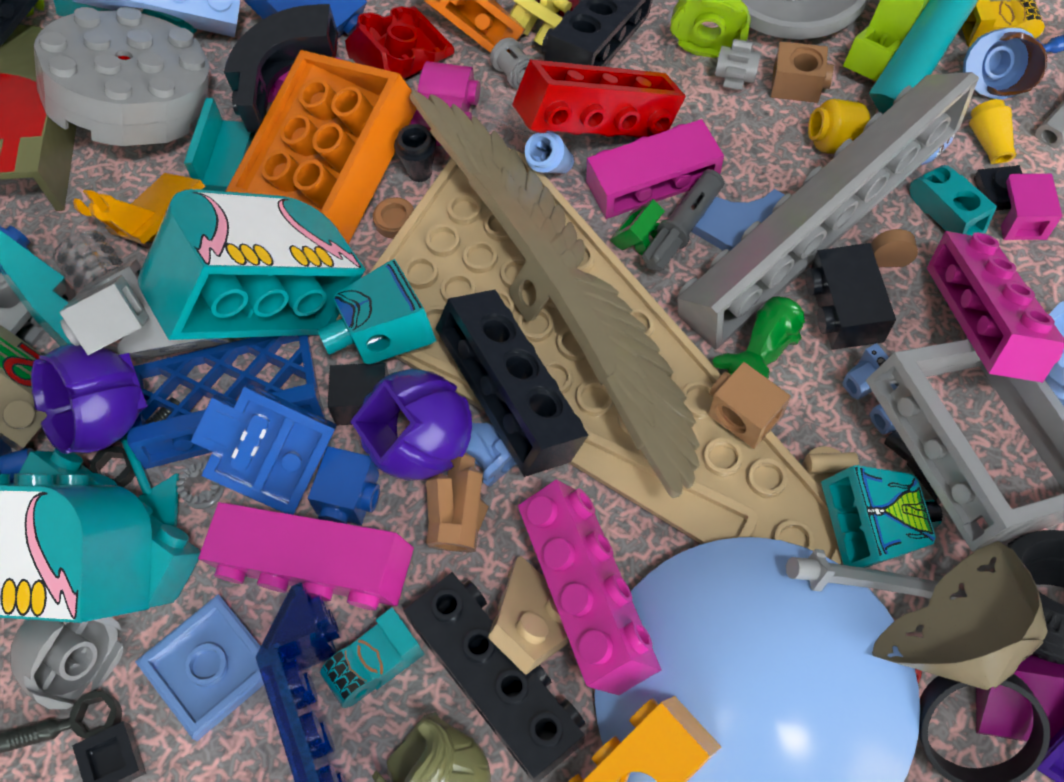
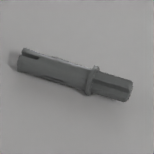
M710 169L705 170L681 200V203L669 219L660 222L657 227L658 234L642 255V259L646 262L645 266L649 270H664L678 249L687 246L690 240L689 234L704 216L706 210L725 184L723 177L718 172Z

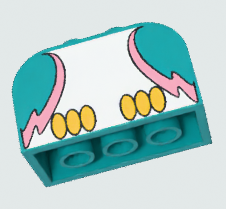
M189 189L175 194L171 199L140 270L138 285L168 340L319 335L317 329L335 322L340 315L333 300L335 293L360 279L366 269L335 225L320 211L302 201L278 195Z
M14 473L13 483H10V474H0V618L82 623L149 609L152 530L148 513L136 495L116 485L89 484V475L56 474V484H53L54 475Z

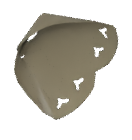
M996 541L976 550L948 572L935 586L928 607L906 613L895 620L875 642L872 655L984 690H989L991 687L995 689L1013 675L1020 663L1044 643L1043 640L1048 631L1039 590L1031 573L1014 550ZM992 558H997L994 565V573L989 571L979 572L977 570L980 566L989 565ZM963 583L967 597H958L951 600L950 596L957 593L959 585ZM917 626H924L922 629L923 638L906 635V633L915 632ZM893 646H897L898 651L903 657H889L888 654L893 653Z

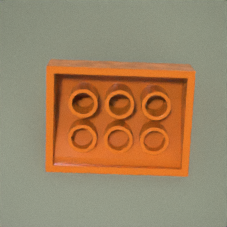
M300 50L226 192L278 195L302 201L324 214L335 225L347 244H349L395 153L394 143L399 131L410 124L417 110L409 98L412 92L411 88L399 73Z

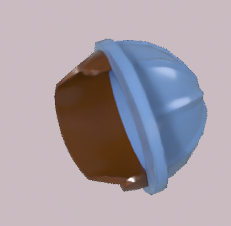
M1001 28L978 37L970 46L964 58L963 73L973 72L979 77L975 92L989 98L1004 100L1031 91L1033 87L1039 84L1045 74L1048 59L1045 48L1031 33L1022 28Z

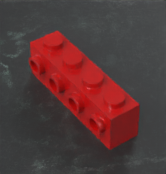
M530 59L512 105L523 119L524 124L530 130L538 133L559 131L568 132L573 135L592 133L607 137L626 135L641 138L650 137L669 130L686 95L666 73Z

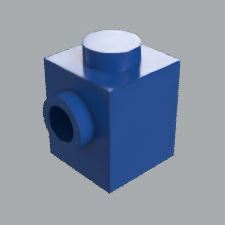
M327 446L307 498L316 514L319 515L318 519L343 524L349 522L362 526L366 512L372 513L378 503L380 485L376 483L379 471L368 455Z

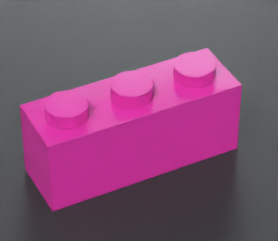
M700 119L688 124H679L670 130L650 137H641L632 143L611 150H602L596 155L587 157L586 183L605 219L637 209L652 199L657 202L689 191L705 170L710 169L721 174L724 154L704 121Z

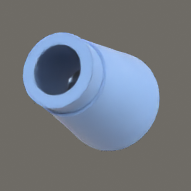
M555 132L535 133L526 142L525 158L533 170L542 173L563 174L569 172L573 167L574 157Z

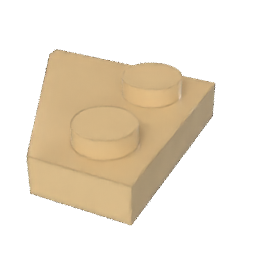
M520 556L508 572L507 577L509 581L501 595L497 607L498 614L492 623L488 638L526 675L570 642L545 577Z

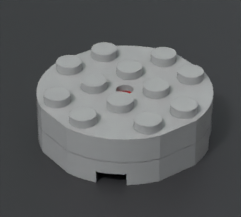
M124 6L118 8L117 11H97L89 7L77 8L73 14L61 17L48 24L35 39L34 57L37 91L46 115L65 130L69 128V122L91 130L92 141L117 146L168 143L189 134L190 123L200 116L205 99L208 98L210 63L198 40L193 37V33L163 19L142 14L140 10L134 7Z

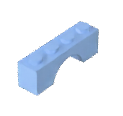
M72 0L73 2L114 11L124 6L159 11L180 18L191 24L195 29L235 37L240 0Z

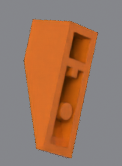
M424 0L490 53L500 40L514 38L518 41L526 30L495 0Z

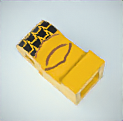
M979 0L963 24L962 30L969 48L978 37L1001 28H1022L1031 33L1036 39L1044 31L1045 25L1035 0Z

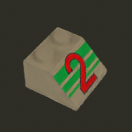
M0 325V438L11 448L19 451L23 450L41 428V421L47 416L45 412L35 409L31 387L33 362L40 359L39 356L43 354Z

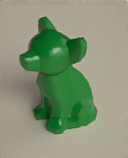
M771 297L757 312L756 322L747 350L737 354L725 353L718 355L712 360L713 366L719 369H727L728 373L732 375L745 362L768 379L770 371L767 365L775 362L789 344L797 345L801 340L800 331L803 328V323H805L804 311L798 303L790 298Z

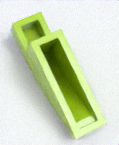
M880 0L869 26L855 37L843 66L873 81H877L930 0Z

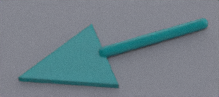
M126 433L120 440L143 492L138 499L153 510L152 516L163 524L177 527L178 487L176 484L179 481V473L172 475L151 488L141 462L136 458L128 445Z

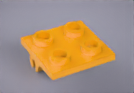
M164 173L131 204L117 200L107 194L99 195L97 192L87 189L83 190V193L91 201L89 206L87 207L77 198H74L73 204L78 213L98 219L106 225L105 228L111 234L145 244L146 242L154 241L170 201L175 194L189 189L202 190L206 186L198 179Z

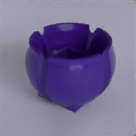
M67 344L54 349L48 354L39 356L40 359L33 362L31 387L35 409L47 414L46 418L41 421L42 429L51 444L61 453H91L107 448L120 440L132 428L139 413L147 407L129 353L118 355L104 347L87 355L81 345Z
M407 369L391 373L374 386L373 391L364 398L360 410L350 422L358 432L362 448L370 455L371 461L378 469L398 479L407 481L426 480L452 469L454 466L451 460L464 456L471 439L472 415L466 397H462L455 392L457 386L432 371ZM401 409L410 421V424L398 437L397 422Z

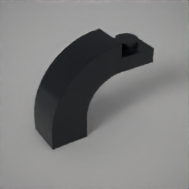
M330 4L303 5L272 14L251 27L233 47L228 56L224 74L233 91L232 105L236 115L241 116L248 132L258 131L266 116L268 97L272 86L283 74L290 71L300 50L336 58L338 30Z

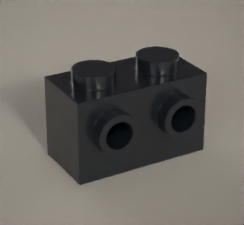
M866 243L817 250L811 269L806 271V286L808 293L816 297L819 307L817 310L818 327L822 334H827L831 350L884 343L896 321V317L871 244Z

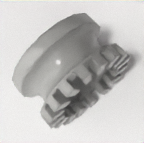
M198 463L196 466L192 464L189 469L185 468L183 470L184 473L178 476L177 491L188 506L194 509L212 507L219 502L224 493L225 486L212 481L213 486H210V491H202L199 497L198 495L193 497L190 494L191 485L203 481L204 477L201 475L207 463L205 465Z

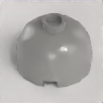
M112 617L82 623L26 619L17 630L10 649V666L17 684L24 693L48 709H68L73 707L74 703L71 700L80 697L91 682V692L97 691L119 663L123 654V643L117 640V629L122 630L119 622Z

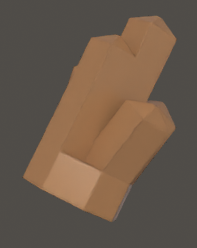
M465 452L463 457L451 460L454 467L448 470V476L440 473L426 480L429 521L426 544L429 548L466 553L476 552L478 532L489 506L480 498L483 474L474 468L475 458Z

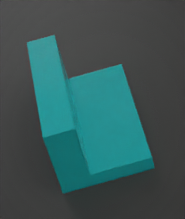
M214 98L205 99L184 164L190 177L201 180L206 186L202 190L226 191L257 132H248L244 122L223 120Z

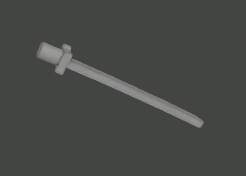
M815 549L808 559L791 557L786 563L788 577L791 579L809 580L813 591H822L827 583H836L931 598L935 586L939 583L896 573L828 563L824 550ZM959 588V591L952 594L950 599L967 597V594Z

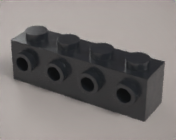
M451 572L403 611L417 634L531 781L540 782L584 744L585 734L580 728L586 723L580 713L566 698L559 703L546 688L552 682L541 665L525 675L488 638L493 621L482 609L487 605V601L470 580L462 584L455 574Z

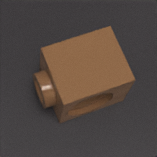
M779 41L773 67L770 98L818 103L822 89L830 88L833 77L834 65L827 64L828 46Z
M743 362L732 375L724 372L712 386L709 394L713 397L709 416L751 448L755 449L783 417L791 395Z

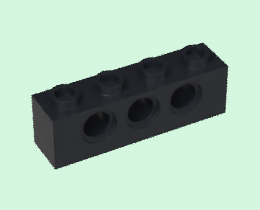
M580 0L572 11L568 10L564 14L562 21L554 29L550 28L547 31L542 43V52H545L544 61L605 67L647 19L653 0Z
M496 289L448 298L435 329L523 476L526 477L570 463L589 434Z

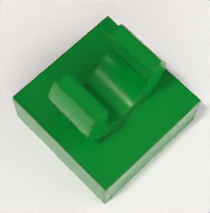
M654 199L633 210L609 240L621 250L634 245L636 251L642 256L650 244L649 235L655 238L658 234L657 227L660 223L656 222L665 210Z

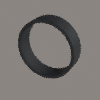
M1011 675L1000 685L1019 692L1031 702L1034 718L1032 732L1024 747L1015 756L991 767L967 768L956 765L940 756L928 741L929 723L937 706L951 693L970 685L937 676L924 689L920 696L918 736L930 763L943 777L951 782H1021L1039 767L1049 747V721L1043 707L1031 689L1017 675Z

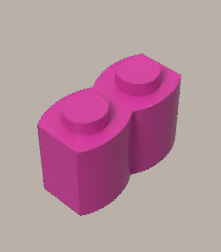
M426 61L420 75L417 92L424 95L427 99L430 94L441 98L449 107L455 104L471 120L472 113L469 110L471 105H477L479 102L480 81L474 80L473 67ZM416 110L409 125L420 124L430 131L431 128L419 111ZM436 140V146H441V144Z

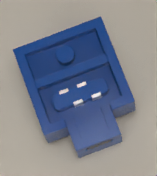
M248 383L243 388L237 402L218 393L211 398L190 442L213 452L201 475L202 477L285 514L294 515L337 424Z

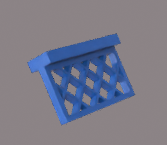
M309 335L251 337L133 366L147 407L139 413L132 428L127 432V442L136 458L141 462L144 470L212 453V451L190 442L205 410L192 413L190 410L203 396L211 399L217 393L237 402L235 399L241 394L243 388L248 383L325 418L324 408L320 400ZM299 341L300 348L289 360L275 354L281 345ZM251 353L257 356L245 371L232 366L238 355ZM268 362L281 368L269 383L255 377ZM206 363L212 367L200 382L187 377L194 366ZM224 373L236 378L237 380L224 394L211 388ZM161 374L168 378L155 393L144 389V378ZM292 374L306 379L305 385L285 390L281 389ZM179 384L191 389L192 391L179 405L166 400ZM158 407H165L172 412L165 420L145 424L146 420Z

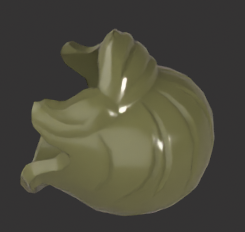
M436 712L424 715L387 759V774L391 782H491L489 763L483 749L471 736L441 720ZM377 770L372 775L375 782H387Z

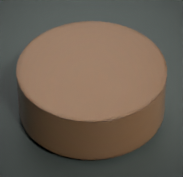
M398 197L381 201L373 212L376 230L382 236L394 239L414 211L412 204Z
M892 229L885 231L875 237L871 243L878 267H905L912 263L918 255L915 236L907 230Z

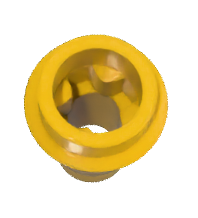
M1001 99L989 100L973 108L970 113L972 119L969 122V126L987 153L990 163L999 164L1013 160L1016 157V151L1014 148L1012 109L1006 106L1005 102Z

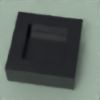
M1020 165L978 169L975 174L974 181L977 189L997 206L995 211L1011 209L1006 180L1010 174H1023Z
M124 721L72 745L83 782H130L146 774L132 727Z

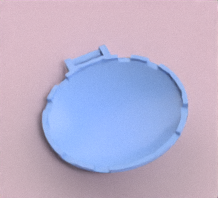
M738 537L716 540L682 551L649 572L632 589L633 604L642 625L650 635L652 648L662 670L621 695L595 689V708L600 737L604 745L614 736L622 742L635 729L629 722L630 718L650 699L654 698L660 704L662 701L676 696L721 746L687 782H904L915 754L919 734V686L914 668L872 655L875 642L894 620L886 607L869 588L827 583L822 591H813L809 580L791 579L786 573V563L789 558L808 559L813 550L781 540L760 537ZM825 557L828 563L838 564L835 561ZM893 646V653L888 654L889 657H903L898 651L897 646ZM631 772L627 782H657L654 778L642 772Z

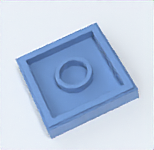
M219 594L135 661L195 741L200 740L281 671Z

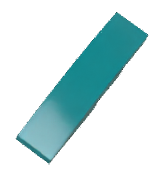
M0 230V271L6 282L34 320L59 346L72 344L61 327L63 317L59 313L69 303L62 298L66 292L65 277Z

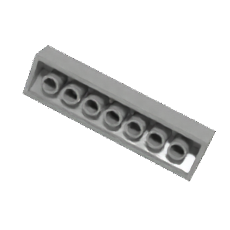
M973 72L927 75L914 87L910 85L905 87L896 97L893 106L884 114L881 112L876 113L868 121L861 135L854 141L852 139L846 140L837 149L833 160L824 168L818 166L813 169L806 177L803 186L796 193L784 195L777 202L772 214L762 223L760 221L754 222L744 232L740 243L731 251L725 249L720 252L712 261L710 269L699 279L696 277L690 279L681 288L677 298L678 316L715 350L718 349L749 322L768 299L776 297L813 263L817 250L829 249L959 131L979 77Z

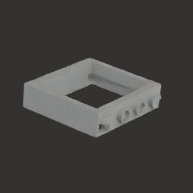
M969 339L894 352L866 379V382L970 550L973 552L996 541L1004 542L1027 533L1063 523L1064 494L1011 509L926 377L980 367L1064 490V406L1045 380L1042 383L989 374ZM898 383L899 386L893 390L890 384ZM981 517L985 519L989 526L983 531L977 523V520Z

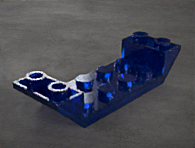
M302 582L291 586L256 655V661L294 781L346 782L342 772L336 774L333 766L329 763L327 755L335 752L333 740L324 721L319 722L314 711H312L311 704L318 702V696L308 672L302 673L303 670L329 660L336 654L333 641L341 638L333 613L330 609L327 610L321 595L312 597Z

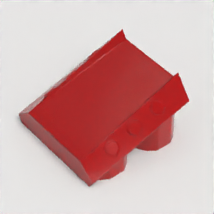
M415 6L394 7L390 10V15L385 17L372 12L360 14L357 19L356 29L345 40L347 54L350 59H353L358 64L399 73L403 79L421 71L426 61L437 63L455 53L454 46Z

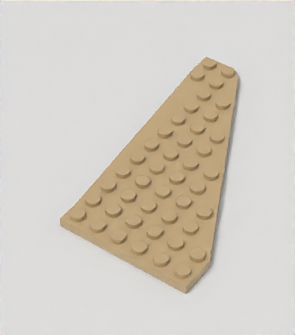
M517 152L528 174L532 168L528 165L525 154ZM451 158L370 271H374L393 259L397 261L421 302L437 340L430 345L394 357L414 369L432 371L457 386L456 393L466 397L469 403L484 411L435 328L448 298L496 289L589 434L569 464L700 544L738 537L775 539L800 545L813 551L815 549L824 550L825 557L841 564L842 559L823 489L772 431L753 449L709 416L713 400L709 393L721 374L542 172L533 170L540 178L543 189L547 187L553 195L555 206L557 204L562 206L566 217L565 226L568 222H572L577 232V240L582 239L586 248L584 258L577 269L598 277L612 285L619 292L617 296L624 300L633 310L630 315L634 316L646 327L647 331L644 334L656 343L660 349L658 354L667 361L673 370L670 378L687 397L684 404L696 420L691 429L694 431L700 444L694 450L699 460V467L694 471L695 481L691 488L686 489L683 485L682 494L676 498H672L667 493L641 449L638 450L604 384H600L583 350L551 298L548 299L534 321H526L510 297L509 289L526 260L487 205L468 183V177ZM526 280L522 287V297L528 306H532L536 300V289L530 280ZM339 315L336 320L341 319V315Z

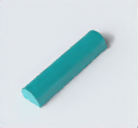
M930 0L869 92L879 112L884 114L893 106L896 97L905 87L909 85L914 87L924 77L932 74L979 0Z

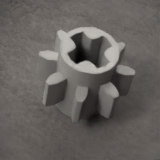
M734 39L732 47L721 46L715 76L725 78L723 87L742 90L744 82L755 83L761 53L751 51L753 42Z

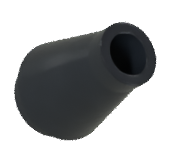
M407 125L398 133L394 143L395 151L407 170L409 178L415 182H424L432 175L436 139L423 125Z

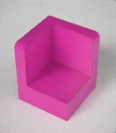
M1052 173L1010 174L1006 180L1011 209L1001 224L1003 240H1047L1063 216Z

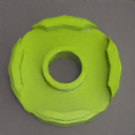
M679 0L673 8L670 31L672 36L675 34V37L679 39L678 45L685 51L696 56L717 58L719 57L721 46L732 47L734 39L747 41L751 17L748 7L741 0ZM714 22L718 25V27L709 28L704 26L702 23Z

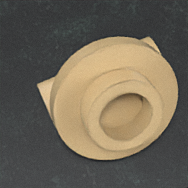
M822 446L812 449L806 455L802 466L822 488L821 481L851 466L859 465V459L855 452L841 453L832 447Z

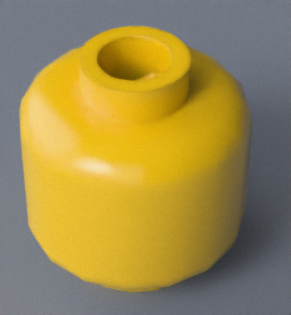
M835 98L826 100L812 112L808 123V136L813 141L817 150L822 153L835 154L837 149L846 140L852 139L854 141L863 133L866 124L870 120V113L867 107L860 102Z

